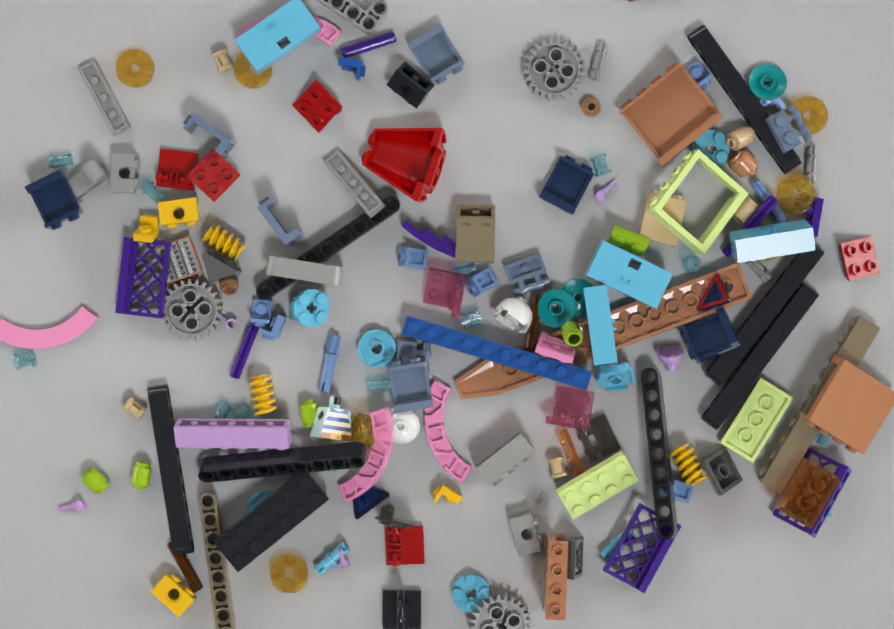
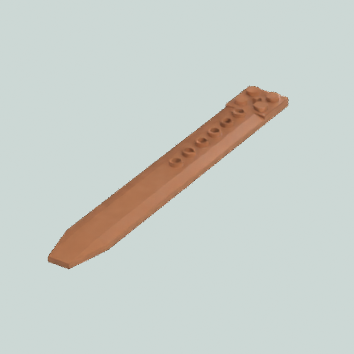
M739 263L665 290L657 309L636 301L610 311L611 319H615V323H612V326H616V330H613L616 350L717 312L716 309L721 307L726 309L752 299ZM715 274H718L722 286H724V282L732 285L729 293L725 290L728 297L727 301L697 310ZM716 279L702 305L724 298ZM716 294H718L715 298H712V299L708 302V300H709L711 297H714ZM588 320L578 323L583 334V340L578 345L574 360L570 365L576 366L593 359ZM561 330L549 334V336L564 340ZM525 344L515 347L516 349L540 355L539 353H536L535 350H525ZM546 357V358H550V359L559 361L558 359H555V358ZM484 360L454 382L460 398L467 399L500 395L540 380L543 377Z

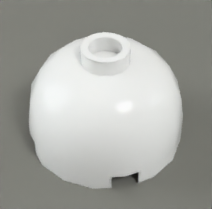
M521 297L504 299L493 313V315H498L497 321L513 331L515 328L521 329L519 333H526L533 320V313L527 305L528 302Z
M392 408L390 414L393 425V443L401 445L410 443L417 437L420 431L418 415L414 410L395 413L394 408Z

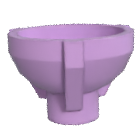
M676 345L658 347L657 357L665 364V369L667 371L676 370V364H679L682 360L685 349Z

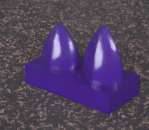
M822 198L803 199L794 204L800 212L810 216V218L803 219L813 227L814 238L818 237L824 202Z

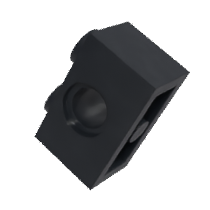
M406 62L395 71L387 83V86L393 92L397 93L416 109L425 101L435 86Z

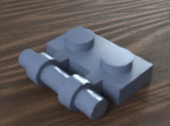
M795 105L787 108L790 113L789 116H786L784 110L765 119L782 153L801 145L798 138L800 136L803 137L805 142L812 139L809 133L810 129L808 126H805L801 118L802 114L800 111H797ZM793 120L799 129L796 132L790 123Z
M540 253L504 266L509 283L518 282L519 285L518 288L512 289L514 297L521 294L524 296L529 291L541 290L544 286L551 284L549 277L541 279L539 275L546 271ZM534 276V282L524 284L523 279Z
M398 340L396 360L408 362L410 358L422 356L421 359H426L427 371L430 374L428 365L429 357L432 354V351H430L431 343H423L422 350H417V342Z

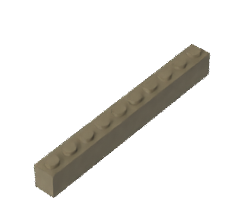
M857 316L856 319L853 317L849 322L847 334H843L837 343L839 344L836 351L833 350L828 357L829 364L819 372L818 377L820 379L817 384H813L808 391L809 397L806 401L803 400L798 408L800 412L797 417H793L789 422L788 426L790 428L786 434L783 433L778 441L780 445L777 450L774 449L768 458L770 462L767 467L763 466L759 472V481L779 493H782L818 433L819 427L815 426L812 428L805 424V419L799 414L802 413L807 416L837 366L831 362L835 355L841 357L857 367L880 330V327L861 316Z

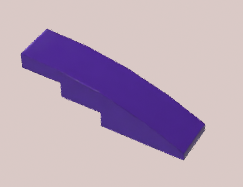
M408 221L402 225L405 230L418 240L437 251L455 258L456 243L447 235L440 240L427 228L420 233Z

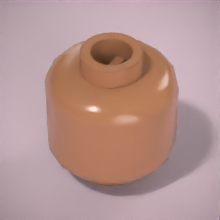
M746 149L737 150L729 157V168L740 178L751 177L757 171V159Z

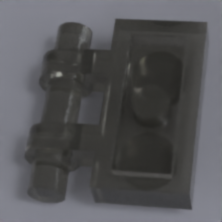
M605 414L587 421L590 429L586 431L582 424L575 427L578 433L577 437L582 441L585 448L584 452L586 456H589L591 462L598 460L596 451L600 450L604 457L621 449ZM592 434L597 442L594 446L591 445L588 438Z

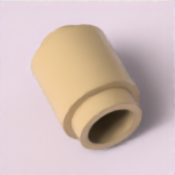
M742 126L727 134V146L737 151L753 142L755 132L750 126Z
M747 196L731 219L737 225H745L756 212L758 205Z

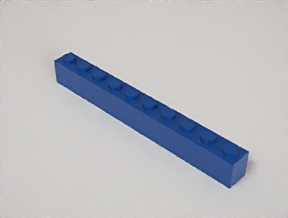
M410 316L406 317L402 330V335L586 391L592 375L590 370Z

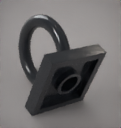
M383 590V629H421V590Z

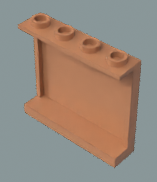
M674 62L670 65L663 77L658 75L651 81L653 85L648 89L644 87L636 93L637 98L633 101L627 100L621 105L622 110L619 112L623 114L658 158L657 161L661 166L668 163L724 118L723 114L682 63L676 64Z
M835 355L831 362L837 366L807 416L802 413L799 415L805 419V424L812 428L815 426L819 427L818 432L827 437L829 434L833 436L832 441L839 445L846 444L845 449L854 454L859 452L864 455L894 405V391L847 360Z
M546 533L543 611L546 620H566L568 541H557V538L565 537V534Z

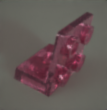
M429 268L423 302L449 308L448 310H452L451 317L458 319L467 275Z
M558 386L553 416H546L545 423L589 430L594 392Z

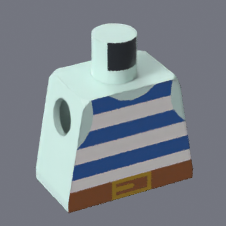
M330 396L329 407L317 408L310 437L351 442L350 410L340 409V397Z

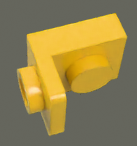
M141 214L140 226L133 233V241L152 243L160 234L159 217Z
M445 484L442 487L437 486L432 494L434 496V503H437L442 494L445 496L444 499L451 504H454V502L459 504L463 497Z

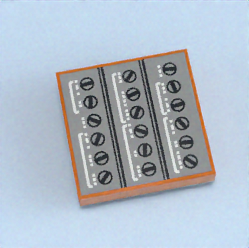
M190 236L172 242L167 285L202 273ZM162 245L154 249L159 257L165 254L166 246ZM158 263L161 273H163V267L160 263Z

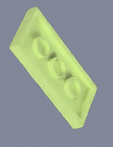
M760 377L719 443L753 463L793 400V397Z
M621 450L555 490L574 520L639 480Z

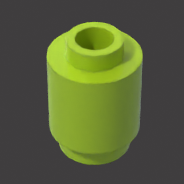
M569 321L562 326L561 334L565 343L573 347L578 346L583 340V334L579 325L576 322Z
M314 399L302 401L303 405H299L301 423L304 424V428L313 426L318 408V403H314Z
M136 461L130 484L134 485V489L145 490V487H149L152 473L151 463Z
M88 468L81 475L83 478L81 482L94 494L100 495L110 484L107 482V478L96 468L92 470Z

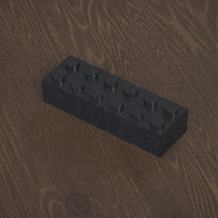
M309 473L295 474L216 537L213 542L235 570L239 572L327 502L329 498Z

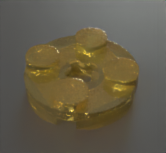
M131 49L125 51L117 59L116 74L123 84L133 88H141L151 81L155 65L147 53L140 49ZM133 64L140 65L137 74L134 71H130Z
M243 53L240 54L236 59L234 74L238 82L249 89H258L265 86L273 75L272 66L259 75L257 73L249 74L248 71L251 64Z
M806 96L793 104L797 111L801 112V118L805 126L809 127L810 135L816 134L825 127L828 120V111L822 100ZM807 111L813 114L810 121H807V118H803V114H806ZM794 120L791 121L790 123L792 127L796 131H798L799 129L797 128Z
M793 175L779 182L776 196L779 205L784 210L792 214H799L810 208L809 205L816 198V189L806 176ZM796 190L798 192L801 191V194H798V198H794V196H792V194Z
M353 413L351 415V419H353L351 424V442H361L365 444L366 450H368L369 445L374 444V436L370 428L371 417L364 413Z
M288 554L281 556L273 563L270 578L273 586L278 591L296 593L307 583L309 571L304 560L298 556ZM286 569L294 571L293 579L290 577L285 578Z

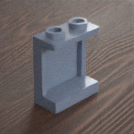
M441 23L408 43L410 50L433 84L437 83L439 85L447 79L446 76L450 73L455 75L463 70L462 66L465 65V62L453 46Z
M195 113L192 116L188 115L183 123L185 125L183 129L190 134L193 133L197 126H200L218 138L221 142L215 151L225 158L237 143Z
M267 196L259 202L258 210L282 242L289 247L301 238L303 233L298 228H294L289 233L285 230L270 210L272 206L278 203V200L273 196L271 198Z
M413 357L408 362H402V360L391 361L390 365H387V372L394 401V412L400 413L433 407L426 359Z

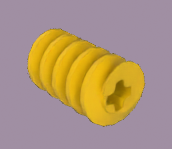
M212 225L202 242L205 244L209 241L210 248L216 245V252L222 250V256L228 254V260L231 261L235 258V262L243 252L246 242L239 245L240 238L233 241L232 233L226 236V229L220 232V225L215 228Z
M264 374L248 377L253 379L248 384V386L254 387L250 393L256 394L255 397L251 398V401L257 402V404L252 406L253 409H258L254 416L272 413L273 410L277 409L276 405H271V403L276 401L275 398L270 397V395L274 394V390H268V388L273 386V383L267 382L272 376Z
M686 444L674 450L670 454V458H676L674 465H680L677 470L678 472H683L681 478H688L685 481V485H691L692 487L703 482L709 476H702L705 468L698 469L701 462H694L698 456H691L694 449H687L689 444Z

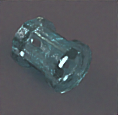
M606 154L589 159L593 163L596 172L595 177L612 172L608 168L605 159Z
M687 256L682 261V268L688 273L696 272L701 267V260L697 256ZM688 260H695V268H688Z
M478 308L472 312L460 313L464 329L475 324L482 325Z
M29 350L28 353L19 355L17 353L13 354L16 370H21V367L30 365L33 367L37 366L34 350Z
M243 402L242 406L235 410L228 411L231 419L253 417L246 402Z

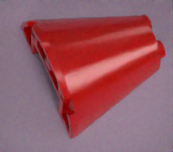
M374 128L373 133L368 138L370 148L362 155V165L414 201L422 203L427 200V193L432 194L443 169L446 156L443 143L446 144L447 142L445 130L442 128Z

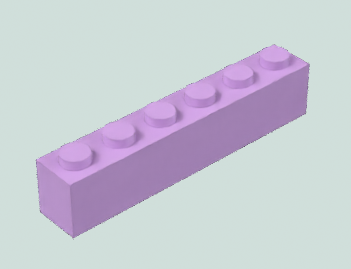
M178 418L173 427L176 448L183 449L202 448L207 450L220 448L227 450L229 448H239L240 450H246L248 448H257L258 450H265L271 448L285 450L289 449L293 440L291 419Z

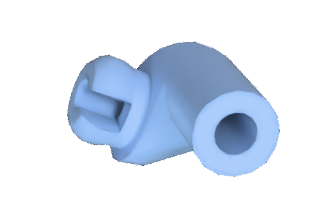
M780 97L774 100L759 99L762 106H774L779 112L787 108Z

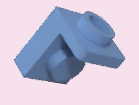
M698 60L687 68V71L703 90L711 84L710 79L713 76L709 75Z
M400 247L397 253L398 266L426 269L429 250Z
M490 267L466 280L465 284L468 292L475 298L496 286L499 282Z
M253 299L250 322H254V326L266 327V323L271 324L273 301Z
M279 314L277 318L273 317L270 324L272 331L260 328L259 332L263 333L262 337L271 341L274 338L279 339L287 317Z
M673 479L675 500L688 504L694 486L691 487V485H685V482ZM662 487L660 495L666 496L668 491L666 487Z

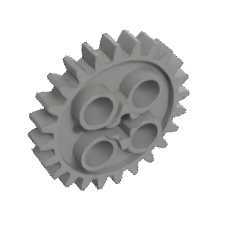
M550 38L549 44L542 40L541 47L536 43V51L530 49L529 52L532 56L525 57L529 63H523V66L528 68V70L523 71V74L528 75L524 81L531 82L528 88L535 87L534 94L541 92L540 98L542 99L544 95H547L548 101H550L551 96H554L555 100L558 101L559 95L566 99V92L569 95H573L571 89L578 90L576 83L583 82L579 76L585 75L584 72L580 71V69L585 68V65L579 64L583 57L577 58L580 51L573 52L574 45L567 47V40L560 44V38L557 39L556 43H553L552 38ZM552 52H559L561 59L558 61L551 58ZM544 55L547 56L549 62L553 67H558L557 73L565 81L564 84L560 82L555 72H549L551 67L547 63V61L544 60ZM543 63L546 66V70L538 72L535 69V65ZM569 67L572 69L573 74L571 76H564L562 69ZM549 78H553L557 81V85L551 88L547 86L546 81Z
M188 279V284L181 280L180 287L177 284H173L175 290L168 289L170 296L165 297L167 300L164 305L166 307L164 310L166 316L162 319L163 321L168 320L165 327H172L171 334L177 331V338L184 335V340H188L189 336H191L192 341H195L196 335L201 340L203 339V333L210 336L209 329L216 331L213 325L220 324L217 317H223L222 314L218 313V310L223 309V307L218 306L222 299L215 298L219 293H212L213 286L206 288L207 282H203L200 285V280L196 279L194 284L192 279ZM189 291H193L196 295L195 300L192 302L188 301L186 297ZM200 297H203L202 302L194 308L196 313H190L185 321L181 323L180 320L190 311L188 307L195 306ZM203 304L210 306V311L206 315L201 312ZM177 305L183 308V313L180 316L174 313V308ZM191 318L197 320V326L194 329H191L188 325V321Z
M496 593L494 599L491 595H488V601L482 598L483 605L476 604L478 611L472 610L471 612L475 617L469 618L470 622L474 623L469 626V629H484L486 626H492V629H531L530 626L526 625L531 623L530 618H526L530 615L528 611H524L526 606L524 604L520 605V599L514 601L515 597L513 595L508 599L506 593L503 594L502 598ZM493 609H500L497 615H491ZM511 616H517L515 622L510 623L508 620Z

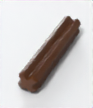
M541 295L532 296L531 311L533 313V320L527 330L525 350L534 351L536 347L540 319L537 306Z
M169 542L167 547L192 591L197 592L201 590L203 585L186 555L174 556L172 543Z

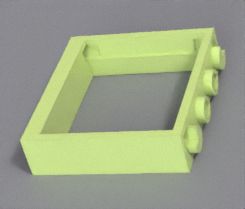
M698 149L689 151L687 155L683 156V162L680 166L674 168L671 172L672 177L669 181L662 184L660 193L651 199L652 202L646 211L696 254H705L749 193ZM696 161L733 192L699 240L694 238L662 210L665 203Z

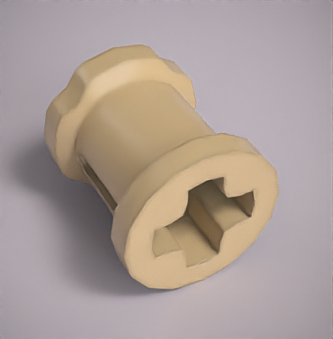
M227 49L217 51L211 55L218 65L219 73L229 71L235 67L230 62Z
M133 396L122 408L123 411H128L132 414L136 421H139L148 409V407H143L135 401Z
M564 456L548 459L552 471L551 479L568 475L564 468Z

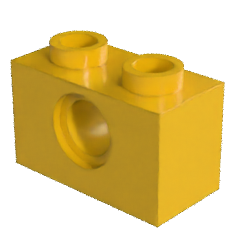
M196 197L158 202L161 226H166V229L178 228L177 224L184 223L186 227L197 225L196 222L201 221L199 201ZM182 208L184 216L181 219H177L175 212Z
M168 572L151 590V593L179 618L195 601V592L188 586L185 588L180 583L181 579L177 575ZM171 589L179 591V598L171 596Z

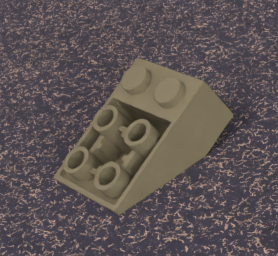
M457 204L455 262L494 263L495 205Z

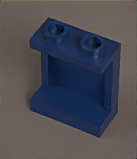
M565 155V157L560 156L539 198L573 215L595 173L591 172V167L585 164L580 166L574 163V158Z
M57 170L25 186L27 193L31 194L45 223V229L56 230L63 226V222L67 220L72 222L80 218L79 214L83 213L62 170Z
M724 307L716 309V314L691 325H681L682 332H680L684 343L687 342L689 345V349H687L688 355L691 360L694 359L698 364L741 346Z

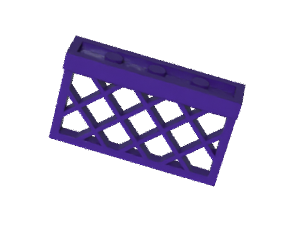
M124 237L115 313L163 319L172 242L154 240L152 243L133 241L131 237ZM139 243H145L149 248L143 255L138 252ZM159 245L166 246L165 254L162 257H159L154 251ZM152 252L157 261L149 266L144 258ZM142 261L147 269L139 275L135 270L136 264ZM160 263L163 267V273L157 277L152 268ZM147 272H150L155 280L147 285L142 277ZM140 280L145 288L137 294L133 286L135 282ZM158 282L161 286V292L155 296L150 287ZM147 290L152 299L145 304L139 296ZM136 299L143 306L137 312L131 311V303ZM154 301L159 306L158 314H153L148 309V306Z
M809 448L772 515L815 538L852 470L848 466L840 464ZM811 454L819 458L820 464L809 467L808 460ZM830 464L837 466L834 474L826 476L824 466ZM821 467L824 477L813 480L811 470ZM808 471L811 481L800 484V474ZM825 480L826 489L817 493L815 483ZM812 484L814 494L804 497L801 487ZM799 488L801 498L791 500L789 495L791 490ZM816 497V507L808 509L805 500ZM803 501L805 511L795 513L792 504ZM790 505L791 515L784 517L779 514L783 506ZM807 515L808 521L805 527L797 523L796 516Z
M639 503L606 562L603 571L645 594L675 538L666 540L657 536L658 533L654 525L656 517H652V514L655 515V511ZM644 509L648 512L650 519L640 522L638 515ZM651 522L653 532L643 535L641 525ZM677 523L679 532L681 525ZM667 525L664 527L663 532L666 536H669L672 533V529ZM638 527L640 536L631 539L629 535L630 530ZM654 535L655 544L647 547L644 538ZM642 540L644 549L634 552L632 542ZM629 543L631 553L621 556V546ZM645 552V562L637 564L635 555ZM632 556L635 566L625 568L622 559ZM620 561L622 570L616 572L609 570L613 562ZM636 569L637 577L632 582L628 580L626 572Z

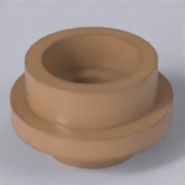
M592 97L585 99L581 107L582 112L588 117L596 116L601 109L600 102ZM588 104H594L595 109L589 110Z
M226 278L220 282L219 287L223 294L233 295L237 292L239 283L232 278Z

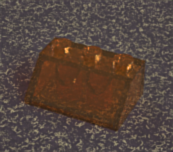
M802 458L773 507L812 529L841 479L813 461Z

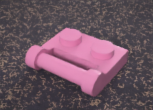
M542 331L535 352L544 357L558 359L560 362L572 364L578 346H569L564 340L547 335L548 333Z

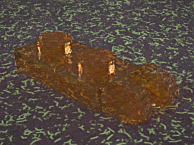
M563 428L559 430L560 435L557 437L561 447L565 445L568 451L565 453L568 464H573L571 471L575 478L584 473V469L567 429Z

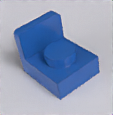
M339 57L338 65L342 67L343 71L353 72L354 69H357L356 81H360L361 77L365 76L366 66L363 65L362 60Z

